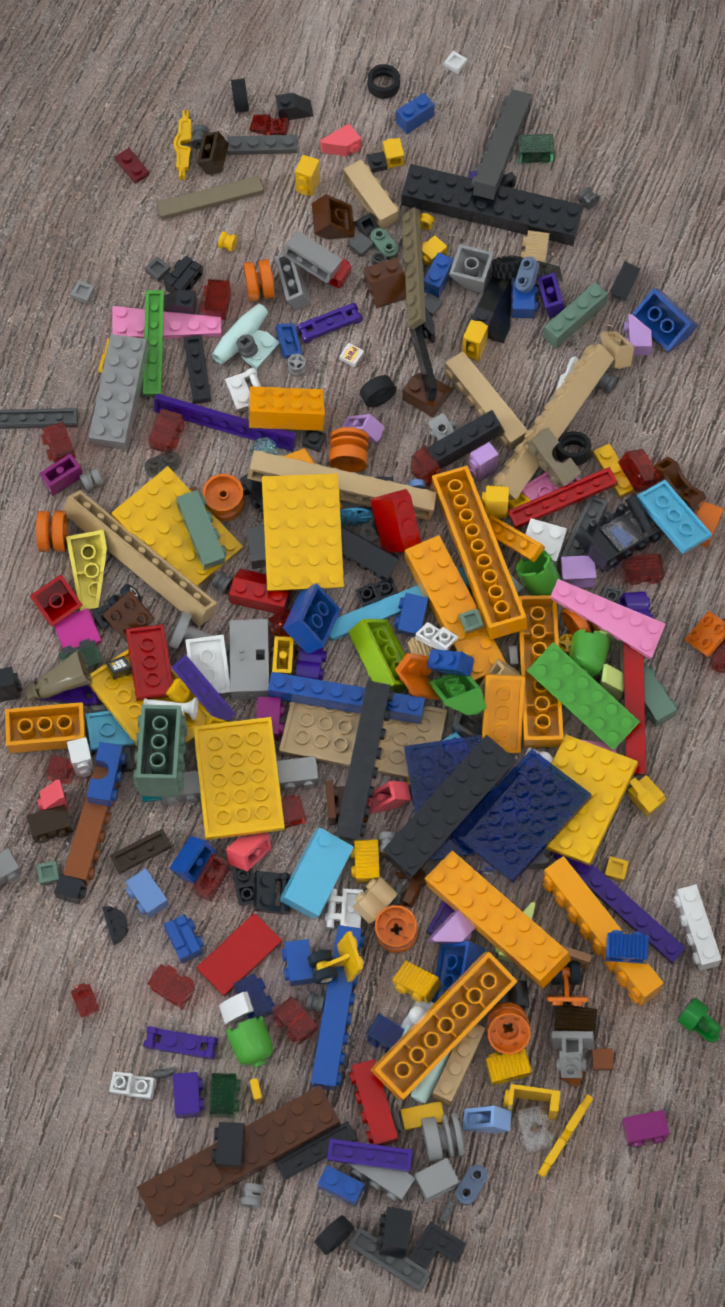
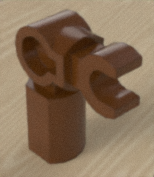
M421 870L412 881L408 879L411 883L401 900L403 905L413 908L421 892V887L426 885L425 871ZM395 873L398 879H408L403 873Z

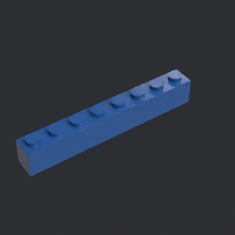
M272 672L268 694L269 697H280L284 701L361 714L366 688ZM394 693L393 700L388 702L387 707L390 710L389 719L421 724L425 708V698Z
M338 925L333 960L340 957L337 944L348 931H351L353 937L357 940V951L359 954V949L364 947L365 942L362 928ZM343 966L336 967L338 977L334 981L329 982L327 986L311 1080L312 1087L320 1085L322 1089L336 1091L337 1085H341L342 1073H339L340 1065L345 1063L346 1053H342L343 1045L348 1044L349 1033H346V1027L351 1025L352 1013H349L350 1005L354 1006L356 995L352 991L353 986H357L359 978L358 974L352 982H348Z

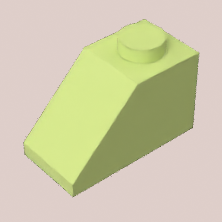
M604 664L600 685L614 698L622 699L623 692H625L624 673L608 664Z

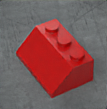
M407 489L370 498L381 548L388 552L405 553L406 549L422 543L412 498Z
M240 568L233 579L229 598L231 604L285 616L293 590L267 591L266 574Z

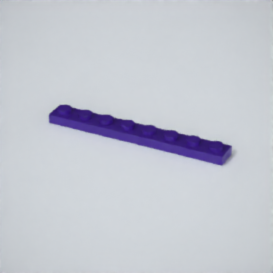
M156 394L154 398V412L289 451H293L295 447L296 433L283 429L249 428L248 419L161 394Z
M558 853L553 855V858L556 860L563 857V855ZM564 856L592 893L633 930L648 935L649 944L671 964L685 951L686 947L592 863L589 866Z

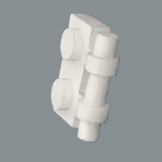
M333 888L326 901L328 904V913L325 914L327 929H334L336 921H341L340 925L361 927V915L352 906L355 904L354 898L363 890L343 888V896H337V889ZM336 904H342L341 913H336Z

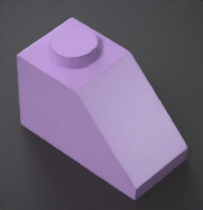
M371 414L348 416L342 428L353 427L365 431L369 435V443L377 442L385 428Z
M456 911L426 941L428 943L440 944L466 942L472 937L471 932L475 927L460 911Z

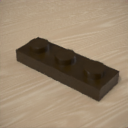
M161 829L111 854L110 858L118 873L121 874L172 848V845L164 830Z

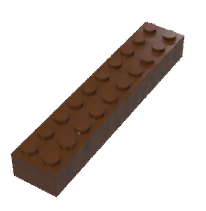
M319 1085L245 1126L242 1169L217 1168L216 1162L212 1161L213 1149H217L216 1142L137 1186V1189L157 1228L272 1165L276 1160L341 1125L340 1120L322 1087Z

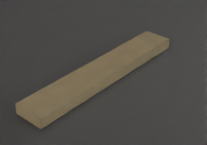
M258 175L158 201L157 207L161 220L263 194L264 190Z

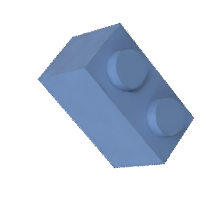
M146 868L125 881L128 887L125 890L131 899L135 898L139 904L136 906L142 915L146 913L148 918H151L169 906L168 900Z

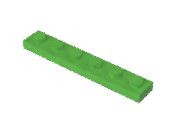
M146 290L144 339H147L150 349L143 378V396L162 395L164 290Z

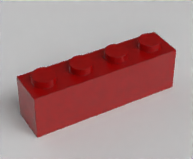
M372 1059L352 1065V1072H349L352 1085L356 1084L358 1091L354 1093L357 1104H362L363 1111L360 1114L363 1124L367 1123L369 1131L366 1132L369 1144L386 1146L398 1142V1135L383 1084L370 1070L376 1064V1060Z

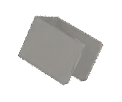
M447 1158L415 1174V1182L427 1203L459 1186V1180Z

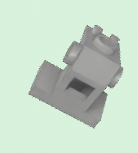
M552 1031L553 1049H562L559 1052L560 1059H557V1071H561V1078H582L583 1071H587V1060L584 1059V1050H594L593 1031Z

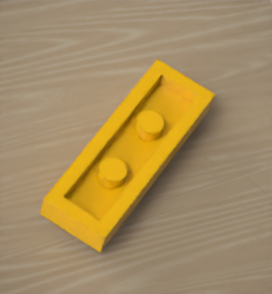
M610 443L593 451V455L602 470L608 467L611 468L618 481V485L613 487L619 499L636 491L635 484Z

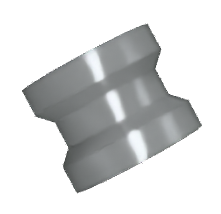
M293 354L288 359V371L292 376L300 377L306 372V360L301 354Z

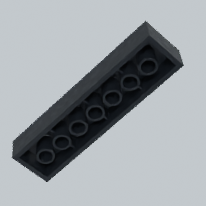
M486 735L386 845L381 855L412 881L514 767L517 760Z

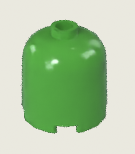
M542 551L535 562L522 558L516 565L515 570L531 596L551 595L557 580H561L551 556L546 551Z
M582 629L573 634L569 656L594 678L603 671V665L610 648L609 638L598 631L589 633Z
M260 1016L258 1019L254 1017L238 1023L239 1028L234 1030L231 1027L225 1030L240 1064L244 1066L253 1065L254 1068L266 1064L265 1060L273 1053V1044L263 1016Z

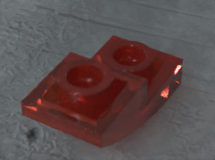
M269 114L253 115L250 131L263 135H287L290 121L288 118H271Z

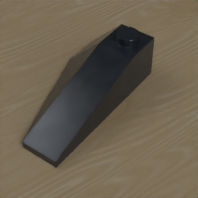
M492 276L471 320L481 321L488 325V339L504 343L510 330L511 279H498V277Z

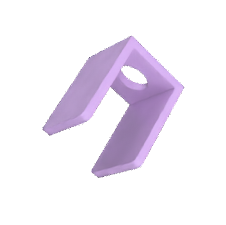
M589 556L561 557V580L579 588H594V579L596 578L594 561Z

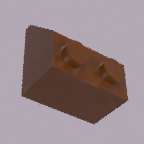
M328 194L323 195L312 203L314 234L325 239L352 238L355 236L352 205Z
M398 257L364 268V281L376 309L406 299L405 274Z
M420 372L413 375L402 389V400L427 415L434 417L452 393L453 388L435 379L437 384L435 401H428Z

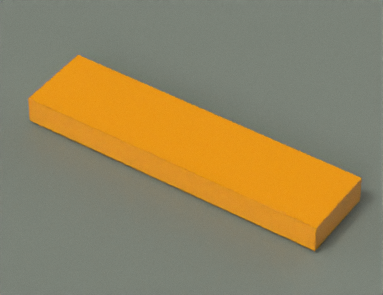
M490 515L488 518L496 540L530 561L535 562L545 549L543 544L493 515Z

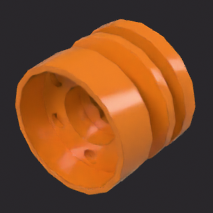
M353 427L333 430L330 434L329 466L355 473L365 470L368 462L369 435L365 431Z
M399 905L386 907L378 914L375 920V932L379 944L391 953L408 951L418 938V927L414 914L409 909ZM396 927H398L400 930L399 935H395L394 931Z
M511 1002L500 1003L489 1011L486 1018V1029L491 1046L503 1054H515L522 1051L528 1045L531 1038L526 1012L519 1005Z

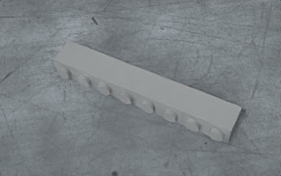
M316 756L277 761L280 789L290 791L296 789V787L313 788L315 785H319ZM198 770L183 772L184 789L180 790V797H162L163 803L175 805L180 801L196 802L198 799H201Z

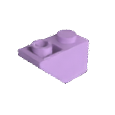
M628 314L627 322H624V333H627L625 339L634 346L633 355H651V330L635 316Z

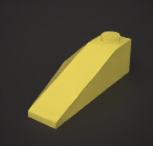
M104 530L67 536L76 593L83 605L79 609L81 611L87 608H99L107 553Z

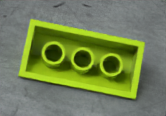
M362 619L348 632L359 653L360 659L367 669L368 675L374 682L391 685V690H394V693L408 690L395 671L404 658L405 653L388 619Z

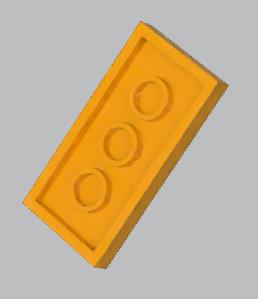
M485 674L484 701L487 709L483 710L482 739L488 735L508 753H521L525 676Z

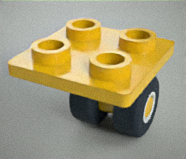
M351 931L346 932L337 944L339 958L333 960L330 950H320L308 956L309 965L317 967V971L313 973L316 984H325L337 979L336 967L343 966L348 982H352L363 969V959L358 954L357 940L353 937Z

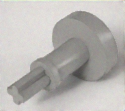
M182 611L168 646L178 649L182 639L214 635L189 626L192 614ZM225 643L227 654L230 649V645Z

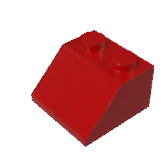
M62 574L29 595L51 627L83 606Z

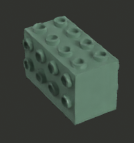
M141 705V715H138L139 733H137L136 737L138 751L135 752V763H137V769H134L135 788L139 789L140 796L180 797V790L184 789L185 736H187L186 716L182 715L181 705Z

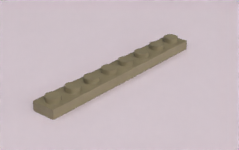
M415 207L402 216L408 327L412 330L426 322L420 210Z

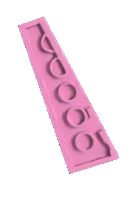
M113 306V334L144 339L145 309ZM164 311L163 339L202 335V337H222L221 317Z
M559 579L550 599L577 613L578 616L586 621L589 620L594 623L599 629L607 631L617 640L628 644L630 648L648 659L652 658L665 623Z

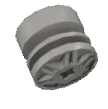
M456 1112L451 1113V1123H448L446 1114L442 1115L441 1125H438L435 1116L421 1119L429 1162L443 1160V1150L446 1149L450 1158H454L453 1148L457 1149L459 1157L464 1156L465 1138L462 1124Z

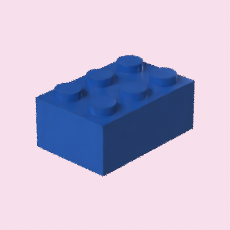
M316 583L308 589L300 591L283 629L307 654L312 653L325 646L341 609Z

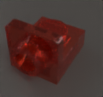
M83 983L74 987L71 994L81 1018L100 1011L90 984L86 985Z

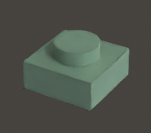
M477 608L459 614L465 634L484 628Z
M56 860L36 865L40 885L58 882L59 872Z

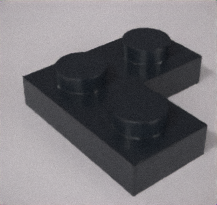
M430 1221L408 1258L426 1270L437 1252L456 1263L466 1243Z

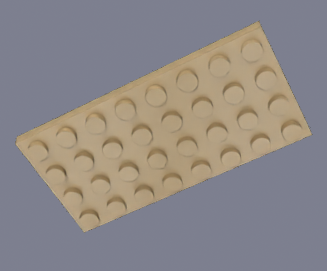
M291 702L279 753L301 758L316 756V761L350 767L360 714ZM425 705L421 724L394 719L385 721L383 728L386 729L385 739L380 741L379 748H382V755L380 760L377 759L375 766L378 767V773L407 779L409 775H417L423 778L424 783L432 784L447 709Z

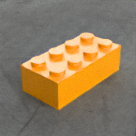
M250 386L248 401L249 428L323 431L325 417L323 389Z
M83 702L5 709L6 746L9 753L68 748L67 742L87 738L86 711Z

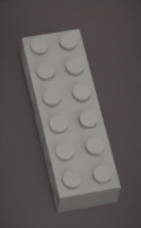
M115 334L110 335L89 433L92 445L129 449L150 349L147 339Z

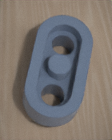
M526 257L520 263L515 286L522 293L530 292L535 285L539 270V263L535 258Z
M471 1166L456 1190V1198L461 1204H472L485 1185L488 1174L483 1166ZM475 1172L481 1174L479 1179L474 1178L473 1174ZM464 1190L470 1191V1195L468 1197L463 1195L462 1192Z

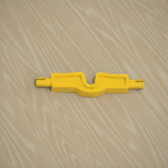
M185 110L182 111V119H179L178 134L174 139V150L177 155L176 168L179 171V180H182V178L183 180L186 179V171H189L192 153L190 147L182 146V144L191 143L192 122L189 119V110H186V112Z
M586 1094L584 1100L568 1122L564 1132L558 1138L542 1167L537 1172L541 1177L545 1178L591 1102L594 1100L592 1096Z

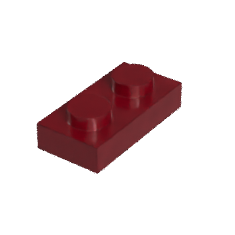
M130 148L115 156L117 163L134 184L149 176L147 168Z

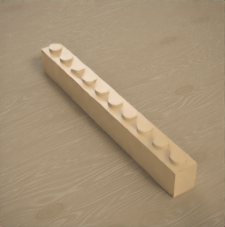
M601 344L589 345L584 350L582 358L574 364L575 368L565 377L563 385L555 391L553 399L545 405L544 412L536 418L532 429L526 432L525 439L515 448L513 456L505 462L503 470L495 476V481L491 486H508V500L517 499L539 467L538 459L528 451L526 442L548 427L558 440L615 359Z
M254 450L247 479L262 482V476L338 473L339 500L372 507L370 498L407 489L412 498L416 518L430 521L434 512L437 492L428 489H420L410 485L394 483L393 481L377 479L372 476L360 475L355 472H347L337 468L321 466L320 464L303 462L299 459L286 458L282 455H273L264 451Z
M81 490L67 497L63 511H66L67 517L86 533L104 530L107 550L181 612L185 611L192 614L191 620L198 626L212 618L217 602L137 536L129 532L120 522Z

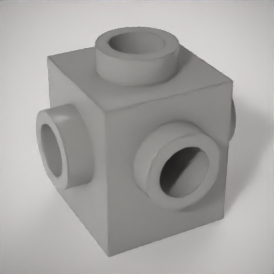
M445 413L428 421L432 428L429 432L434 441L437 439L441 440L453 433L454 429L457 428L452 418L448 420ZM446 427V429L443 432H441V428Z

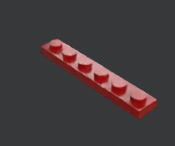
M608 467L507 511L508 516L515 529L529 524L531 518L535 520L541 519L618 485V481L611 468Z

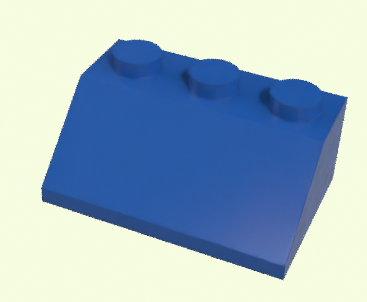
M656 288L652 289L632 313L633 316L651 330L652 337L668 352L687 340L699 326L662 290Z
M470 941L440 944L435 976L439 977L441 987L431 1002L435 1003L485 953L486 948Z

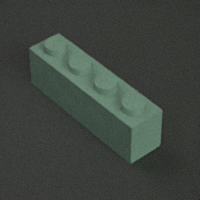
M593 283L544 326L543 338L555 349L558 348L607 304L608 293L597 283Z
M198 490L176 497L177 507L203 571L225 563L227 552L224 545L220 546L218 541L220 535L217 528L214 529L211 524L213 518L210 511L207 512L205 509L206 501L204 496L200 495Z

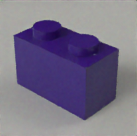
M555 272L537 278L549 318L556 317L566 308Z
M198 1072L173 1074L176 1118L201 1117V1111L205 1110L204 1098H200V1090H203V1078H199Z

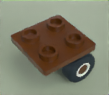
M125 584L120 589V597L113 595L108 599L111 608L103 614L105 619L126 642V629L146 627L155 620L153 615L140 602L141 596L138 591L129 584Z

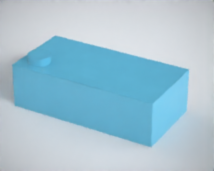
M319 827L313 832L279 901L311 919L319 917L354 846Z

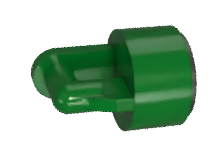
M692 998L677 1017V1022L690 1032L694 1030L708 1042L715 1043L720 1038L721 1026L707 1014L710 1008L697 998Z

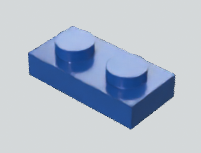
M277 324L275 329L283 359H289L293 354L302 355L295 324Z

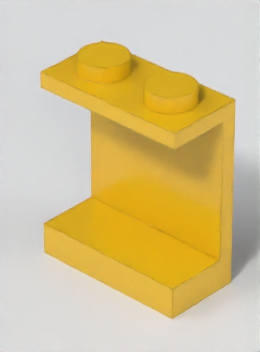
M511 1084L510 1090L505 1091L503 1106L507 1107V1110L511 1111L513 1097L549 1102L548 1119L556 1120L560 1091Z

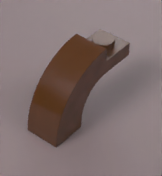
M666 457L653 465L660 481L662 479L666 480L688 507L698 506L706 499L704 492L688 482L678 462Z

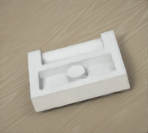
M250 368L244 373L225 379L237 412L249 409V389L246 380L250 379L253 386L261 387L255 368Z

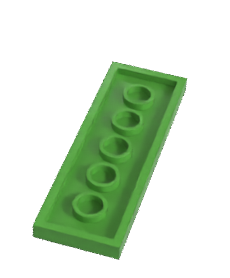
M554 642L527 670L612 750L640 722Z

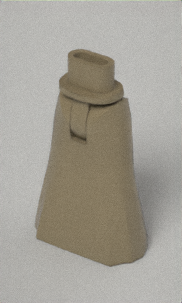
M77 650L56 667L36 679V681H32V685L25 688L28 699L30 701L35 698L45 699L67 690L91 684V675L87 671L88 664L83 654Z

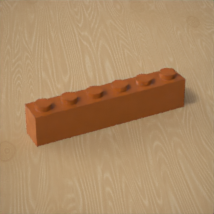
M95 765L92 778L102 779L107 776L109 770ZM121 782L117 783L116 789L120 788ZM87 795L63 875L83 880L85 885H89L90 880L94 879L95 861H99L101 854L99 847L105 841L106 831L104 830L106 824L109 825L111 820V807L89 803Z

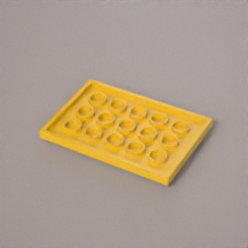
M167 466L116 508L111 515L129 532L137 536L198 587L240 552L243 546L211 513L213 518L211 524L214 529L217 528L220 535L218 541L220 546L224 545L227 556H225V563L203 571L176 504V497L192 491Z
M338 473L262 476L267 591L303 590L316 583L322 589L344 588Z
M129 650L114 658L117 659L124 656L131 666ZM105 664L90 674L92 683L89 686L136 744L137 733H139L138 715H141V705H144V700L136 701L132 670L131 674L113 680ZM171 668L173 682L175 679H181ZM192 691L184 703L190 702L196 697ZM170 697L151 699L173 702ZM199 700L195 720H192L184 712L187 724L186 745L195 740L193 726L205 725L207 716H211Z
M271 717L193 726L206 840L285 830Z
M565 735L517 833V837L590 866L638 766V761Z

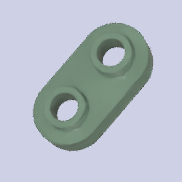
M383 228L374 229L370 237L377 251L384 253L387 260L396 258L398 255V245L389 233Z

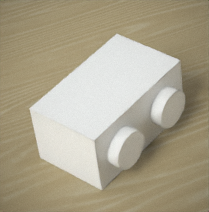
M87 738L67 742L76 776L86 777L91 775L95 766Z

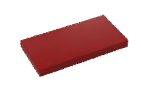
M164 624L126 629L136 701H143L145 698L151 700L169 697L166 692L173 684Z
M254 913L203 960L196 969L225 997L282 943V940Z

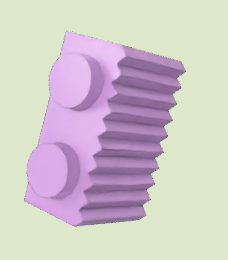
M490 442L470 453L469 471L471 476L479 482L497 472L498 453Z

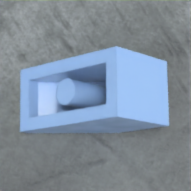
M497 1106L464 1109L463 1130L489 1133L510 1132V1110Z

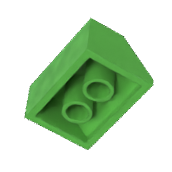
M447 674L428 681L435 693L448 707L466 715H476L482 710L487 709L481 688L471 676Z

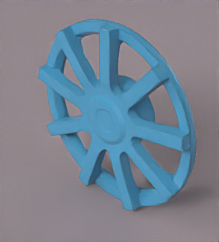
M363 508L340 510V516H342L340 517L341 525L344 527L346 525L357 527L358 524L369 523V520L373 518L371 511Z

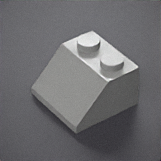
M459 244L449 276L467 290L484 293L492 270L494 252Z

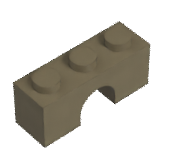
M548 427L537 433L526 444L528 451L538 459L539 466L549 474L553 485L560 488L571 482L581 471L571 458L564 459L560 463L554 460L552 450L560 442Z

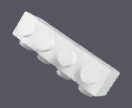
M697 884L677 889L674 903L676 908H679L681 914L680 921L686 929V939L688 945L692 947V957L695 965H698L699 971L719 966L722 959Z

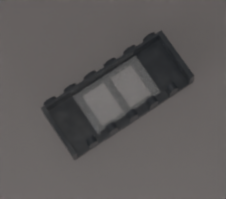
M622 503L617 507L615 513L606 512L600 522L597 523L596 520H592L586 530L583 526L579 527L574 538L603 572L608 568L615 567L623 559H629L634 552L644 550L649 543H656L663 535H666L647 512L646 515L654 528L645 533H642L636 519H633L629 506H625Z

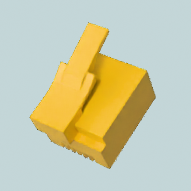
M647 775L639 781L633 778L629 782L632 787L628 789L627 796L646 817L665 803V795Z

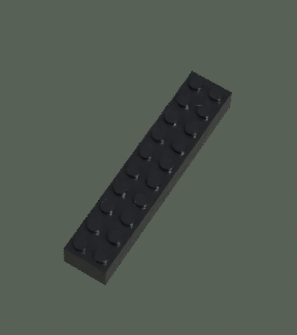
M410 164L401 194V205L528 235V230L550 233L549 241L574 246L584 205L499 185L495 198L492 200L473 195L472 178Z

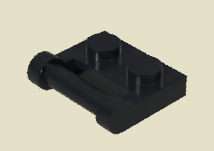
M256 871L254 873V911L274 914L290 913V907L280 901V906L275 905L276 881H280L281 897L290 879L289 873Z

